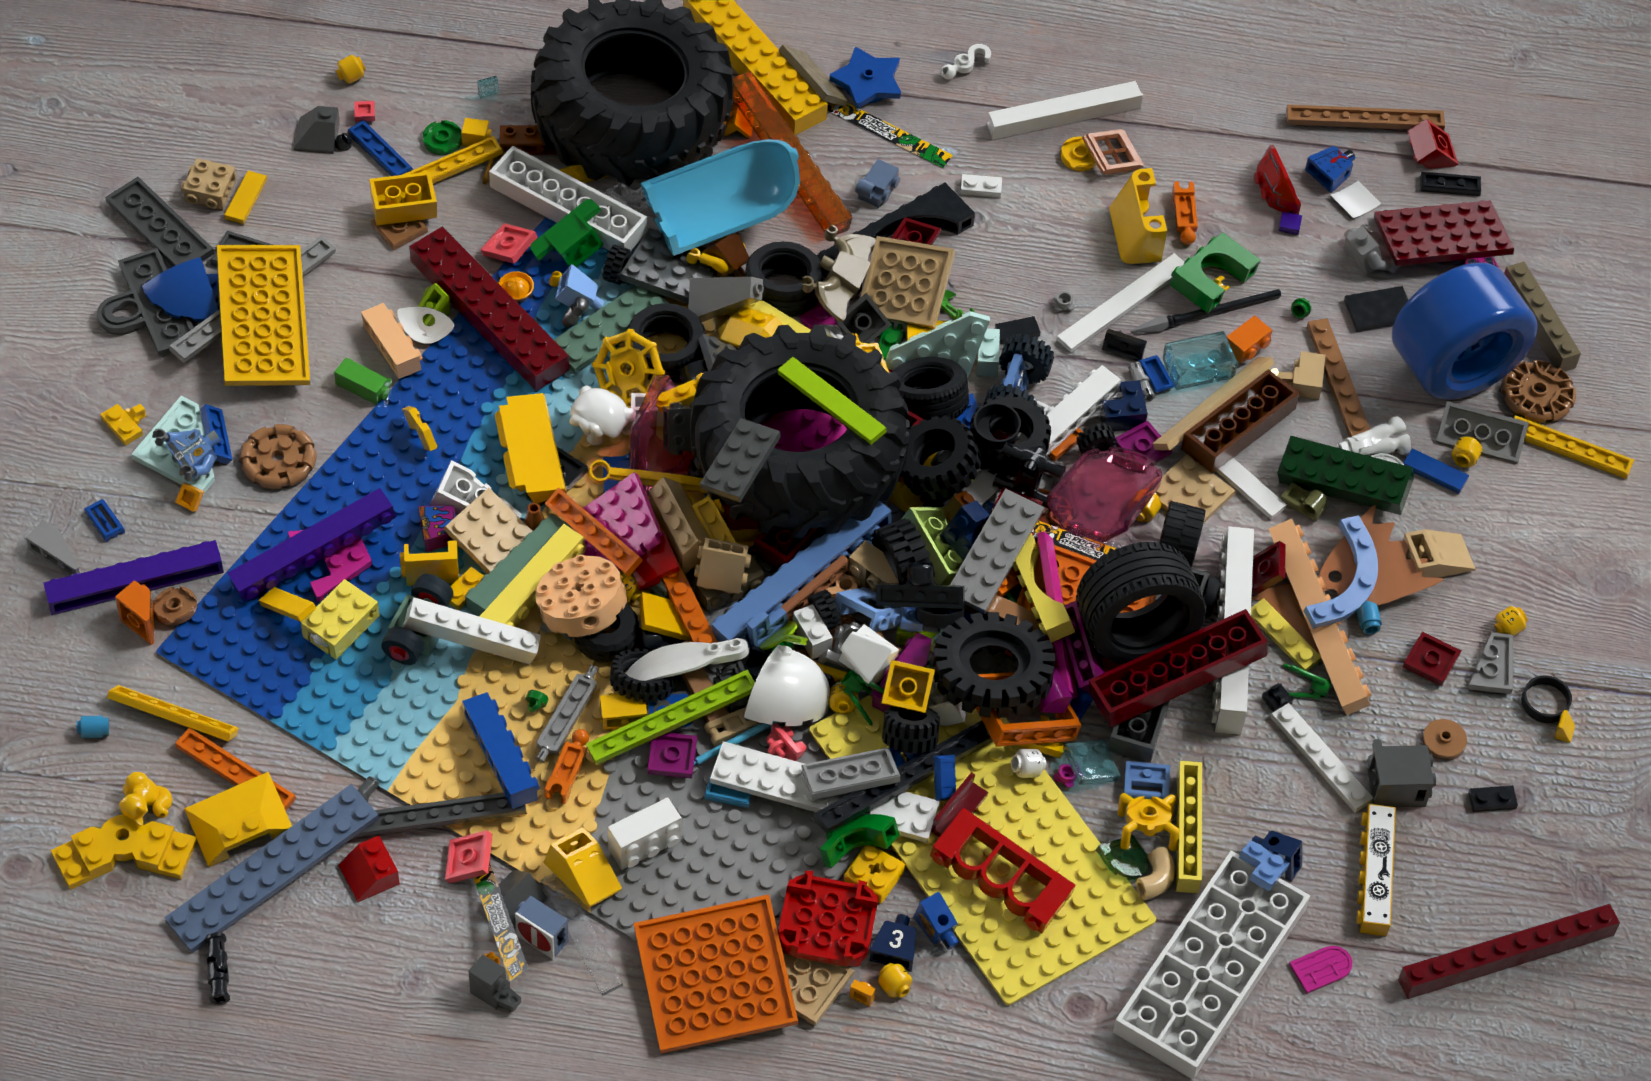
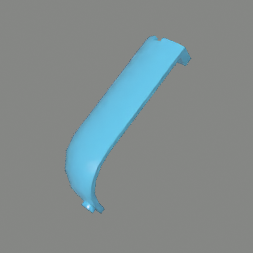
M767 139L754 141L702 159L640 184L648 207H652L654 214L657 216L654 219L659 232L664 234L665 243L675 256L769 220L785 211L795 199L800 184L799 166L797 163L799 155L796 148H792L788 143L781 140Z

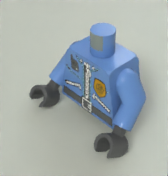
M155 429L152 435L153 438H156V445L161 446L164 441L166 442L165 445L181 466L179 475H185L184 479L186 481H194L199 476L208 474L217 459V455L212 447L219 443L221 439L214 430L205 437L197 429L182 432H165L163 429Z

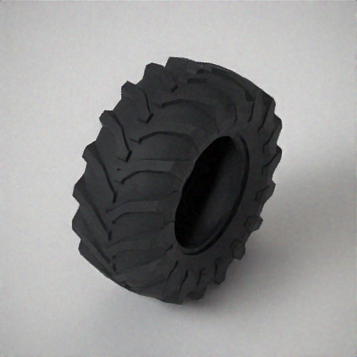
M588 0L587 9L577 13L568 8L563 12V23L558 28L548 27L543 36L545 45L542 49H539L534 60V68L536 70H532L531 107L542 142L546 147H554L561 163L567 167L582 165L589 179L597 181L604 176H610L617 179L620 187H629L635 179L650 180L692 164L697 160L712 156L713 148L711 146L715 141L720 142L727 128L724 123L729 120L732 111L734 81L728 49L725 44L718 43L715 30L709 23H695L690 9L683 6L669 9L664 7L662 0H646L644 2L616 0L615 2L603 4L599 0ZM633 74L658 82L673 96L654 105L631 106L606 98L591 84L611 75Z
M814 324L809 333H796L789 325H779L771 337L765 338L756 333L748 334L744 337L738 350L724 349L718 353L711 371H704L699 379L690 419L691 449L693 455L697 456L694 458V463L699 475L705 476L740 418L761 424L764 420L775 414L795 409L815 410L832 416L778 375L777 369L792 357L886 427L887 432L870 445L865 439L845 426L847 430L841 437L820 449L806 452H790L774 448L741 502L707 491L711 500L719 498L730 507L729 517L734 521L745 516L758 522V532L768 534L772 527L788 528L793 538H804L809 529L820 527L828 534L838 533L849 518L861 522L869 518L878 501H887L893 494L899 476L905 466L910 433L909 420L906 419L909 416L908 407L898 391L901 383L897 373H887L880 364L882 354L877 349L869 353L856 346V336L849 332L842 339L827 336L824 326Z

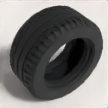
M781 241L766 244L754 251L747 260L745 277L763 279L764 290L762 300L789 317H795L808 312L819 302L815 289L806 293L802 289V282L794 285H780L772 283L765 279V277L773 274H789L802 280L803 277L810 276L813 278L814 283H816L817 281L823 282L824 270L819 266V258L810 249L797 243Z
M661 303L646 307L638 312L628 325L627 330L634 329L637 334L646 339L655 334L666 332L677 334L688 343L684 349L676 353H658L662 368L665 370V374L662 375L659 383H663L667 379H671L674 383L679 382L678 371L692 362L704 359L698 338L703 333L706 334L705 327L695 313L683 306ZM633 341L634 348L641 351L645 348ZM648 353L646 355L648 366L650 369H654L650 354ZM649 374L648 380H651L653 374Z
M924 357L907 361L893 370V372L897 373L901 386L898 391L904 399L908 411L921 417L923 420L926 419L927 421L935 416L939 418L946 416L950 417L951 420L953 418L956 419L963 414L969 404L967 373L953 360L940 357Z

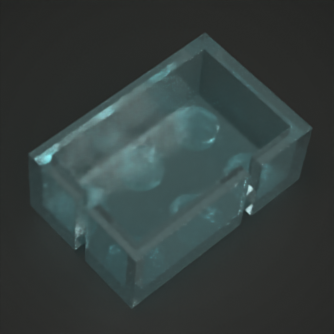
M1224 331L1165 343L1162 357L1168 373L1170 372V378L1176 390L1213 383L1215 378L1217 382L1231 379L1235 376L1238 364Z

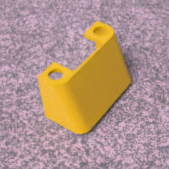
M1152 168L1134 171L1109 207L1121 260L1127 264L1162 262L1167 235L1164 215L1143 217L1149 210L1148 197L1150 187L1156 186ZM1151 222H1158L1161 227L1154 229L1149 224Z

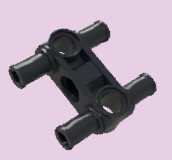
M1006 442L1001 455L1019 461L1018 464L1020 465L1015 481L997 474L992 486L999 489L1005 487L1043 501L1042 506L1052 511L1057 498L1040 492L1038 487L1043 472L1062 479L1066 466L1049 460L1045 451L1040 447L1035 446L1021 449Z

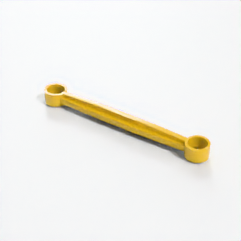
M604 460L594 461L588 470L590 480L596 484H602L608 479L622 481L635 472L639 475L642 484L654 487L665 477L679 482L684 491L708 494L706 490L700 487V482L703 478L654 471L613 468ZM597 465L605 467L607 470L606 477L602 479L596 478L592 473L593 467Z

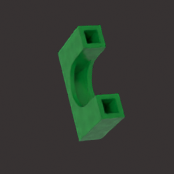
M1222 232L1219 236L1211 238L1205 247H1200L1196 255L1188 257L1181 267L1177 266L1171 274L1173 278L1170 286L1209 313L1220 304L1225 289L1207 277L1202 269L1209 266L1219 267L1245 283L1256 273L1261 260Z

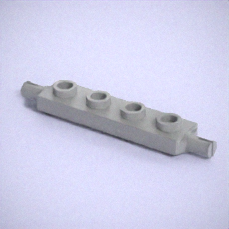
M590 665L585 674H577L536 742L537 747L540 749L537 757H535L537 762L544 763L549 753L557 755L597 687V682L593 679L598 671L596 666L593 668V665Z

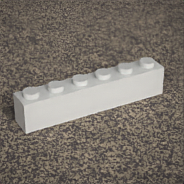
M413 598L403 628L529 665L537 655L541 637L537 633L418 598Z

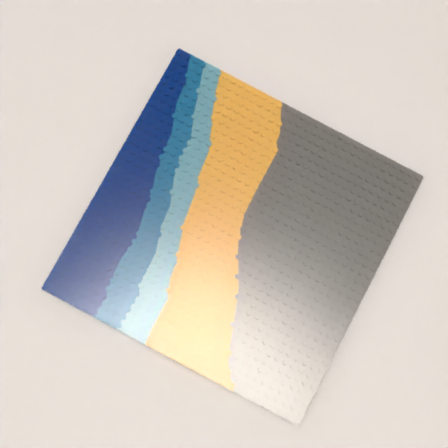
M545 217L533 231L536 232L539 238L554 226L556 222ZM640 242L631 250L630 256H632ZM529 247L515 264L505 262L492 276L499 282L502 276L510 272L520 271L529 275L534 282V289L525 302L518 304L553 340L570 329L566 328L561 322L569 306L555 299L558 287L549 285L550 277L554 271H559L563 275L569 268L555 248L538 260ZM603 247L576 267L597 284L596 296L604 301L602 307L635 286L624 281L618 285L603 279V267L605 266V260H607V254H609V250ZM661 295L668 303L677 304L688 309L689 304ZM589 307L582 314L579 322L595 313L596 310ZM459 313L452 320L454 323L453 330L441 340L432 343L422 354V361H420L421 370L399 379L390 389L388 397L385 400L381 399L197 604L198 607L195 614L186 622L179 624L157 649V655L365 780L369 776L375 778L379 783L378 788L406 805L503 793L488 760L464 716L462 703L463 700L488 692L491 700L495 699L497 702L498 714L503 715L506 720L507 731H512L515 746H520L523 754L522 760L523 762H528L531 769V777H536L540 788V790H537L538 800L526 804L527 814L442 825L443 827L460 837L488 830L493 834L491 856L517 871L530 872L538 884L636 943L637 938L633 924L635 922L767 894L770 895L778 930L787 885L790 879L793 880L796 876L804 874L805 871H813V876L839 881L864 846L856 847L847 852L832 868L825 867L819 848L827 841L824 830L813 819L815 812L755 795L751 797L749 808L704 799L709 777L713 772L718 755L699 765H694L692 779L647 774L652 740L598 765L595 764L587 749V754L575 779L567 803H561L562 796L558 792L554 793L550 799H546L544 796L545 786L552 775L564 744L557 755L549 753L544 763H540V761L537 762L535 760L540 751L536 742L577 674H585L590 665H593V668L594 666L598 668L593 677L597 682V687L565 742L573 743L572 734L578 729L587 731L589 734L588 742L617 730H603L600 696L608 693L618 694V691H615L610 684L612 662H597L587 658L579 651L574 637L569 641L559 632L558 634L555 632H543L540 629L543 619L537 604L530 610L528 616L516 625V628L541 635L537 655L530 665L443 639L438 640L430 657L421 654L418 661L413 665L398 663L383 652L381 644L388 632V627L406 594L411 595L413 586H407L406 577H402L400 552H404V544H408L409 554L448 552V546L425 552L419 506H430L432 498L451 460L472 470L476 474L475 477L484 485L487 483L499 498H504L522 514L520 519L524 522L527 507L532 502L526 499V490L520 492L518 488L511 489L509 486L503 458L508 448H503L500 444L495 420V413L499 411V406L508 405L506 397L543 393L546 397L556 446L587 465L588 470L596 460H603V457L624 456L632 451L633 469L689 476L688 471L690 469L688 468L692 463L690 462L691 459L694 458L691 451H683L681 455H671L670 452L663 449V426L634 425L628 436L621 431L620 435L616 438H611L604 434L603 443L600 445L588 443L586 439L588 435L582 431L580 426L571 425L569 420L571 418L570 408L579 396V389L583 386L600 388L592 363L577 373L569 369L563 375L535 391L469 321ZM723 314L702 322L706 335L714 336L720 341L717 328L730 316ZM666 332L655 334L648 338L649 341L656 342L658 345L656 347L657 351L662 354L676 353L684 349L688 344L683 337ZM625 341L617 345L616 349L625 347ZM608 351L606 355V358L603 362L604 364H606L607 361H609L611 358L610 351ZM628 363L623 368L624 372L630 373L631 366ZM603 368V371H604V374H605V378H606V381H607V383H608V382H609L608 375H607L606 369ZM647 379L644 382L646 388L648 387L651 380ZM675 382V384L679 386L681 382ZM662 383L658 384L654 394H661L663 392ZM612 386V390L622 395V390L618 386ZM638 388L629 391V396L631 397V393L641 392ZM411 406L419 411L422 423H427L437 444L436 449L428 451L423 448L417 431L409 427L402 410L403 408ZM601 465L594 466L592 469V473L596 478H604L603 466ZM1066 471L1067 477L1071 481L1070 490L1078 516L1076 521L1070 523L1094 535L1116 506L1117 498ZM587 472L566 494L584 508L604 494V483L596 484L592 482ZM1043 472L1038 488L1052 491L1059 498L1058 490L1054 487V476ZM643 485L646 493H649V490L653 487ZM381 488L392 504L396 518L392 519L390 523L374 529L370 534L361 537L371 558L372 565L353 579L347 580L378 601L380 616L337 659H334L330 654H327L311 643L310 640L308 641L303 637L301 622L261 606L258 600L271 589L258 594L254 599H249L246 602L242 601L230 581L228 572L289 539L288 532L305 530ZM685 491L686 495L692 493L696 501H701L705 498L704 493ZM940 497L941 500L947 501L944 497ZM890 503L891 523L901 520L906 512ZM545 504L540 506L544 519L551 514L560 518ZM457 546L459 577L470 567H473L482 575L487 574L462 548ZM755 551L748 552L749 555L754 557L764 572V579L778 572L779 569L759 558ZM321 559L313 566L299 571L295 576L281 581L275 587L309 600L317 607L323 600L317 602L310 582L330 576L324 560ZM692 568L685 576L694 593L695 580H698V577H694L695 572ZM836 581L829 587H835ZM646 588V589H643V590L640 591L641 593H642V592H645V593H649V594H652V595H656V594H655L651 589H649V588ZM694 593L711 629L713 621L718 616H723L734 603L740 602L747 595H743L736 601L732 600L719 609L707 612ZM638 598L634 603L630 601L626 604L630 605L638 617L639 628H641L640 604ZM869 599L868 605L876 609H885L883 606H876V602ZM450 604L447 606L448 608L455 609ZM466 604L459 610L465 613L475 615L467 609ZM860 612L850 613L854 618L853 622L861 626L865 624L867 627H870V617ZM608 626L599 632L604 634L612 633L616 629ZM897 628L877 631L882 633L885 640L901 648L900 654L903 653L905 646L896 644ZM802 646L797 648V650H804ZM989 647L983 648L982 652L971 656L970 666L977 675L992 674L1006 654L998 652L993 655ZM749 653L745 658L733 661L732 663L726 662L704 666L712 684L714 685L713 678L716 677V668H719L721 673L723 667L736 664L739 661H742L743 666H745L749 659ZM681 674L676 675L673 692L689 691ZM861 689L858 692V701L870 694ZM537 690L547 695L549 700L546 707H540L535 712H529L527 709L529 702L525 699L528 691ZM830 705L828 713L820 720L813 723L808 720L803 721L802 725L789 726L794 734L792 740L794 742L802 741L807 747L804 755L798 758L797 762L809 764L828 760L825 753L810 734L809 728L836 713L830 708ZM703 716L693 721L694 730H682L680 734L697 736L695 758L715 748L711 742L712 737L704 729L707 722ZM778 722L781 727H785V722ZM723 727L718 729L719 733L724 731ZM767 728L738 745L767 753L770 746L766 738L771 733V729ZM668 797L682 818L681 841L674 847H667L659 851L654 857H647L639 861L634 867H627L621 870L608 850V826ZM581 828H584L598 841L622 887V890L590 908L543 863L550 844Z

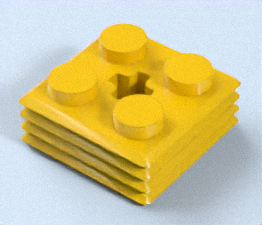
M865 845L845 872L844 882L858 884V880L867 882V886L877 895L878 903H883L903 875L905 863L873 845Z

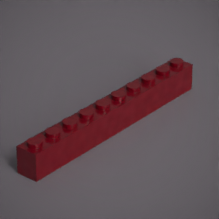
M1607 904L1404 966L1398 981L1406 998L1410 999L1615 935L1620 922L1611 904Z

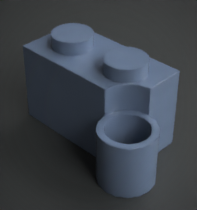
M877 159L865 178H861L856 186L855 193L858 194V199L880 208L884 201H888L891 190L897 188L900 182V177H898L899 168Z

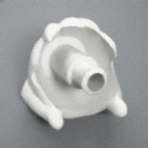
M583 386L579 389V396L570 408L571 418L569 423L573 426H580L582 431L588 435L586 438L588 443L592 445L602 444L604 434L611 438L618 437L621 431L627 436L630 435L631 428H633L637 420L636 411L633 408H628L619 396L608 390L591 388L590 386Z

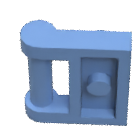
M1126 761L1123 793L1128 794L1134 799L1140 796H1145L1144 799H1152V796L1164 799L1169 795L1170 765ZM1131 785L1162 788V792L1133 790Z

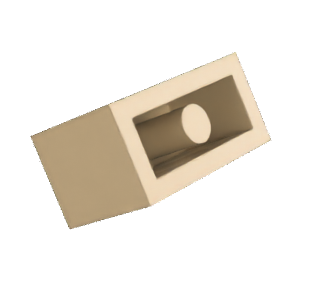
M1301 351L1299 359H1295L1294 372H1279L1277 376L1300 393L1299 397L1319 400L1323 383L1325 355Z

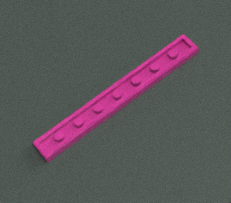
M1043 531L1037 533L1046 595L1057 602L1063 603L1053 538ZM1065 637L1054 641L1057 666L1073 697L1072 699L1078 697L1074 668Z

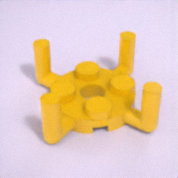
M1121 793L1117 815L1120 817L1126 816L1128 824L1122 829L1120 847L1124 850L1129 849L1131 832L1135 829L1142 831L1146 836H1154L1157 832L1166 830L1170 833L1168 849L1176 851L1180 830L1171 823L1174 817L1176 797L1170 794L1164 799L1153 796L1152 799H1144L1145 796L1134 799L1126 793Z

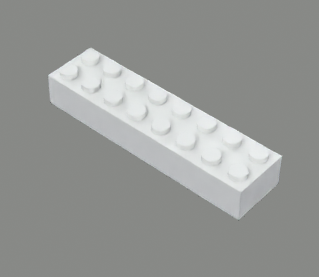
M514 146L489 171L491 188L556 223L586 199L593 200L602 211L587 223L604 245L602 247L610 250L613 245L632 250L647 233V216Z

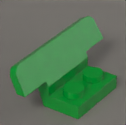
M586 199L530 245L531 251L540 260L555 248L568 267L571 264L577 267L604 245L593 228L587 223L602 211L601 208L593 200Z

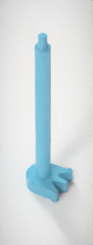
M760 723L726 742L739 744L767 728H770L772 731V725ZM722 744L696 757L694 765H699L718 755Z

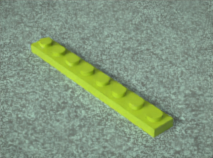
M747 669L586 743L587 749L595 764L598 765L750 695L755 682Z

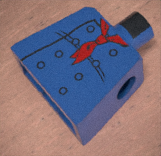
M1332 146L1309 156L1305 170L1332 193L1351 175L1352 161L1355 160V154L1351 150L1342 153L1337 147Z

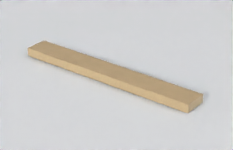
M1257 357L1152 443L1155 450H1171L1183 440L1186 431L1273 366V358Z

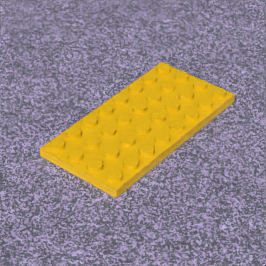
M217 245L224 386L310 385L300 245Z

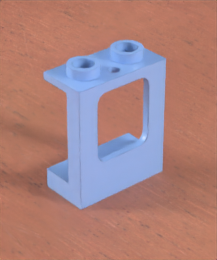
M867 587L837 592L835 604L838 606L837 609L840 611V615L860 612L871 618L869 628L874 632L897 628L900 625L904 607L885 606L887 607L885 609H876L868 605L869 599L876 602V592Z

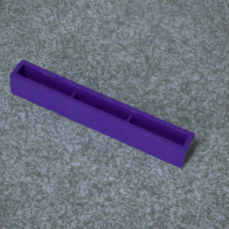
M381 488L231 570L227 573L230 581L243 602L254 599L258 594L275 587L287 578L295 576L296 573L306 567L313 566L317 561L331 556L335 551L352 544L364 535L370 534L374 529L390 523L392 519L396 518L393 506Z
M216 540L189 547H181L169 552H160L149 557H140L124 563H116L104 568H96L84 573H75L68 577L55 578L43 582L52 616L116 600L115 596L134 580L140 585L144 584L150 591L221 574L224 571Z

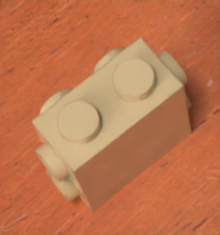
M196 158L194 165L189 167L187 180H184L181 186L184 201L207 206L212 209L224 210L237 181L235 167Z
M705 538L704 546L699 545L697 558L701 559V563L696 564L694 577H698L697 586L709 590H721L730 594H740L741 586H746L748 573H744L745 567L749 568L751 555L747 554L749 546Z

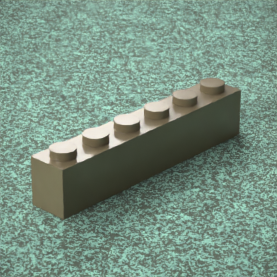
M1525 262L1507 266L1504 274L1534 313L1538 324L1536 339L1550 362L1557 369L1561 368L1564 371L1575 369L1581 352Z

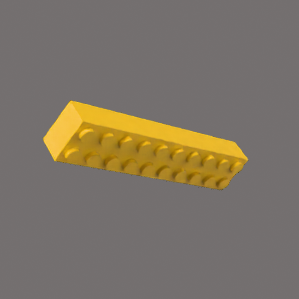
M683 0V7L691 10L695 23H709L714 28L718 43L725 44L728 49L731 66L747 84L758 92V96L794 136L827 119V102L817 95L779 52V49L734 0Z

